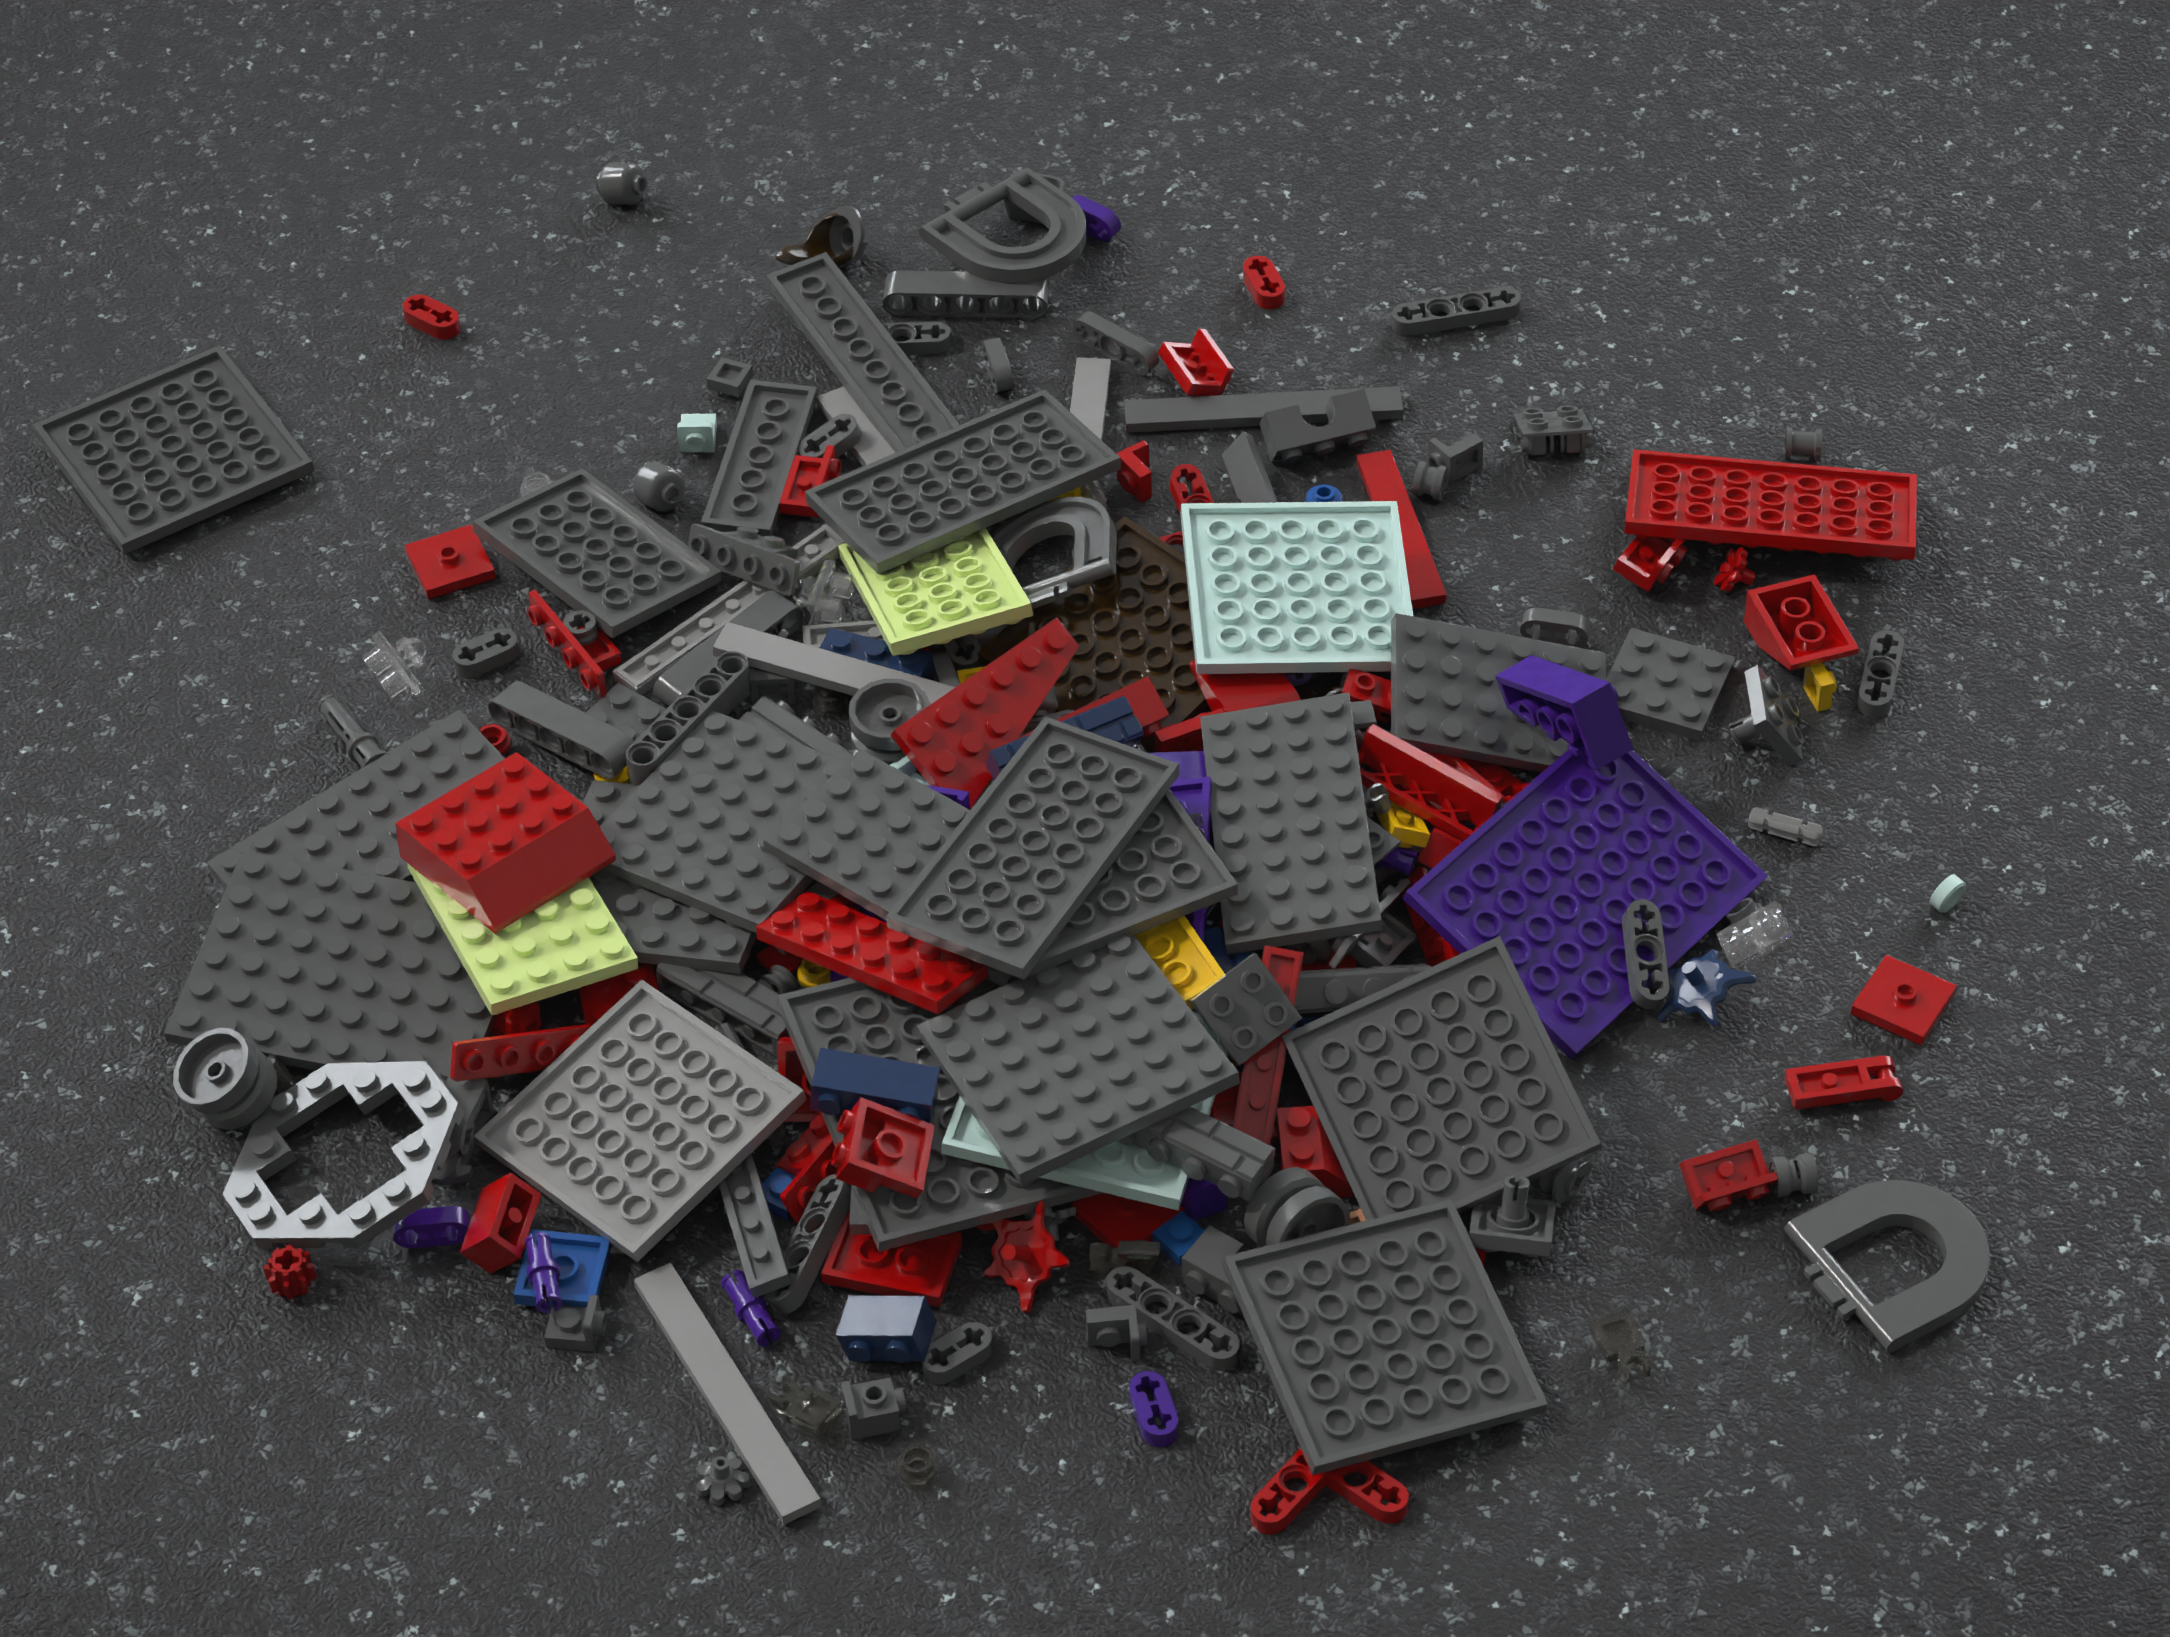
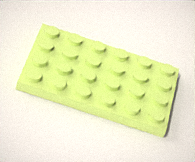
M986 528L881 574H877L847 543L838 545L840 558L893 656L911 654L923 647L933 644H946L954 638L968 634H981L989 628L1003 624H1016L1024 618L1033 616L1031 602Z
M408 864L411 875L491 1015L638 969L636 954L589 877L495 934L457 901L452 900L438 885L434 882L431 883Z

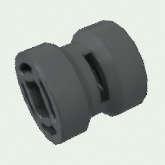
M1812 1153L1799 1154L1795 1159H1786L1784 1156L1770 1158L1769 1174L1776 1172L1779 1179L1771 1186L1776 1198L1789 1196L1794 1191H1800L1802 1194L1817 1193L1818 1171Z

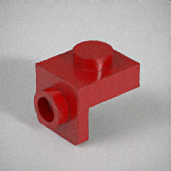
M1141 441L1116 453L1121 459V469L1117 470V480L1124 491L1130 492L1140 503L1152 498L1149 445L1145 441Z

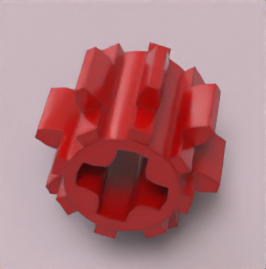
M286 1245V1248L274 1250L272 1258L268 1260V1264L263 1266L271 1293H277L280 1297L285 1295L288 1299H294V1296L300 1294L302 1296L309 1291L308 1286H311L312 1280L317 1279L310 1253L308 1251L304 1252L301 1248L295 1249L292 1245Z

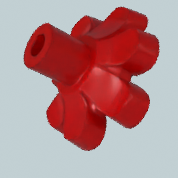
M1740 547L1737 551L1734 548H1730L1726 553L1728 562L1723 561L1719 567L1721 574L1715 577L1714 585L1721 586L1720 589L1726 592H1730L1734 584L1739 581L1750 585L1755 579V572L1745 568L1748 551L1743 547Z

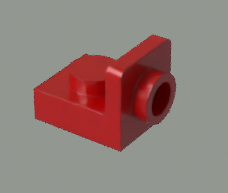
M536 1001L496 1014L497 1017L491 1032L501 1036L538 1031L542 1025L539 1003Z

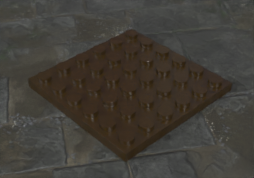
M1125 516L1115 524L1117 533L1116 574L1071 589V595L1063 599L1057 594V601L1032 609L1033 616L1024 618L1016 624H1008L977 653L979 662L987 666L1057 618L1077 642L1079 648L1054 684L1058 703L1056 712L1064 710L1075 711L1149 676L1169 713V716L1161 725L1162 728L1170 724H1178L1195 718L1209 706L1189 666V663L1195 660L1185 555ZM1074 564L1071 565L1065 572L1073 570ZM1155 735L1145 740L1142 738L1140 744L1148 753H1154Z

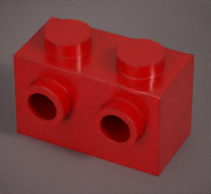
M511 1172L482 1188L460 1253L490 1274L506 1265L514 1264L521 1257L525 1239L528 1236L541 1193Z

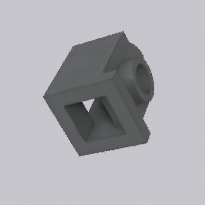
M891 1377L850 1385V1381L841 1382L843 1405L851 1440L901 1430L899 1414L906 1412V1403L902 1387L894 1389Z

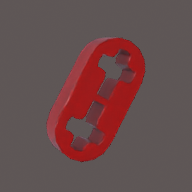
M1252 256L1245 260L1243 264V280L1255 303L1259 307L1269 310L1281 307L1285 302V284L1273 262L1264 256Z
M413 295L403 302L404 319L408 325L441 340L451 339L459 334L461 326L459 314L455 309L426 295Z

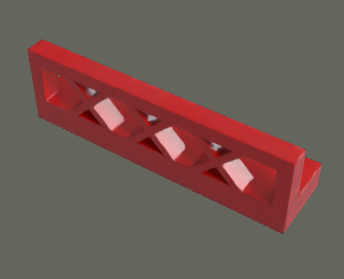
M1374 724L1366 731L1360 751L1358 752L1360 766L1363 763L1376 769L1378 773H1368L1360 768L1362 785L1370 788L1374 784L1382 783L1389 792L1388 798L1390 801L1462 841L1466 840L1499 811L1503 795ZM1393 784H1403L1410 791H1401L1393 787ZM1425 802H1435L1442 806L1443 809H1433L1426 805ZM1458 820H1467L1477 827L1472 831L1460 824Z

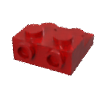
M860 1097L851 1111L846 1109L843 1112L838 1123L837 1132L843 1134L844 1137L843 1142H839L835 1147L831 1158V1165L838 1167L836 1179L872 1193L879 1185L917 1199L924 1190L935 1125Z

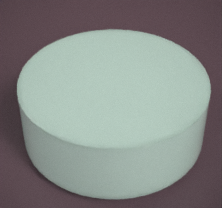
M1955 874L1950 875L1936 888L1929 903L1939 912H1947L1963 896L1966 890V883Z

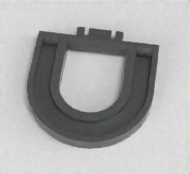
M1025 168L994 186L989 185L987 182L979 184L978 189L972 188L954 198V203L952 201L945 203L944 210L946 213L918 229L919 235L924 242L965 271L983 279L1004 283L1031 282L1053 276L1073 264L1081 255L1086 243V219L1079 204L1068 194L1030 168ZM1006 198L1043 223L1049 229V232L1043 239L1034 244L1023 247H1006L989 241L964 222Z
M1065 497L1050 500L1019 513L990 535L1012 572L1020 556L1036 543L1058 535H1071L1075 537L1073 570L1022 587L1031 602L1032 609L1057 601V594L1063 599L1071 595V589L1116 574V528L1109 513L1101 503L1085 497Z
M1884 1180L1864 1184L1790 1220L1784 1228L1786 1234L1812 1263V1265L1804 1269L1803 1274L1809 1281L1814 1280L1813 1286L1832 1308L1839 1306L1836 1313L1842 1320L1856 1314L1887 1352H1893L1963 1315L1977 1301L1985 1286L1990 1251L1988 1240L1981 1224L1973 1213L1957 1199L1926 1184L1905 1180ZM1885 1227H1908L1920 1231L1931 1238L1943 1255L1944 1264L1941 1269L1932 1277L1877 1305H1874L1831 1255V1253Z

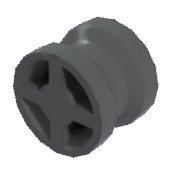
M1420 461L1414 475L1412 494L1415 496L1427 494L1431 495L1433 500L1441 501L1447 488L1449 467L1443 465L1437 468L1431 467L1428 462Z

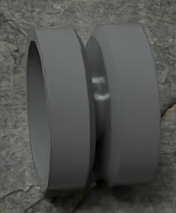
M881 679L870 682L859 689L851 699L849 706L852 750L861 749L888 765L906 756L890 735L894 729L931 705L926 692L915 683L903 679Z
M219 1027L202 1033L192 1040L180 1054L174 1068L173 1085L177 1095L195 1109L207 1122L217 1129L233 1130L248 1125L268 1107L277 1088V1072L272 1061L254 1048V1045L234 1029Z
M1299 1167L1284 1169L1269 1177L1257 1189L1252 1201L1247 1205L1244 1217L1246 1234L1259 1247L1347 1226L1350 1223L1348 1206L1307 1169Z

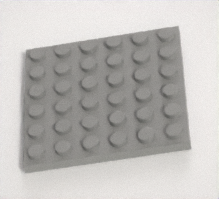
M641 980L473 1137L479 1147L638 1262L796 1111L807 1098L803 1089Z

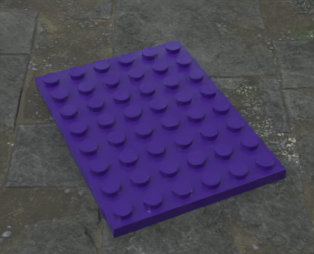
M1567 750L1407 890L1402 898L1460 954L1500 936L1550 1040L1571 1060L1634 1003L1629 989L1622 930V916L1633 901L1645 899L1658 907L1662 919L1667 969L1670 970L1768 877L1765 872L1634 750L1629 751L1598 770L1588 765L1587 759L1589 758L1585 754L1576 757ZM1637 913L1635 918H1640L1642 921V931L1639 934L1641 935L1648 921L1642 920L1641 914ZM1645 946L1636 947V952L1642 960L1647 962L1655 960L1651 949ZM1649 979L1646 981L1643 987L1650 988Z

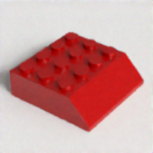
M517 752L395 823L400 857L431 883L434 882L446 895L452 900L457 901L495 934L616 861V854L590 809Z

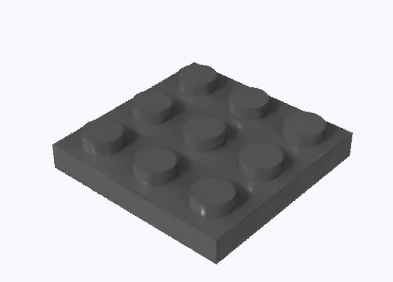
M1631 628L1606 681L1610 682L1618 693L1619 701L1617 704L1624 720L1701 741L1734 669L1736 657Z

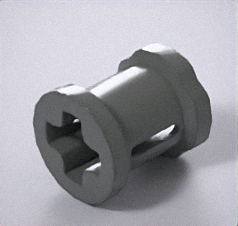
M1786 427L1784 440L1785 459H1790L1792 455L1813 456L1814 460H1820L1822 429L1816 428L1815 432L1793 431L1792 427Z

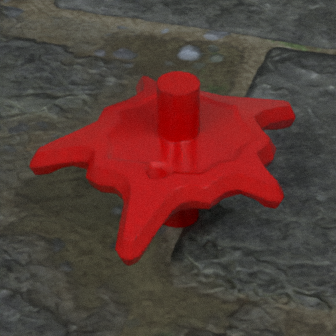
M1043 1201L1039 1202L1035 1215L1030 1220L1021 1219L1015 1221L1006 1218L991 1222L995 1226L999 1237L992 1247L994 1261L984 1271V1275L989 1278L1002 1277L1007 1286L1017 1288L1020 1296L1021 1310L1025 1314L1031 1310L1037 1286L1042 1282H1046L1051 1277L1052 1269L1066 1268L1070 1265L1069 1259L1057 1251L1054 1237L1045 1228V1204Z

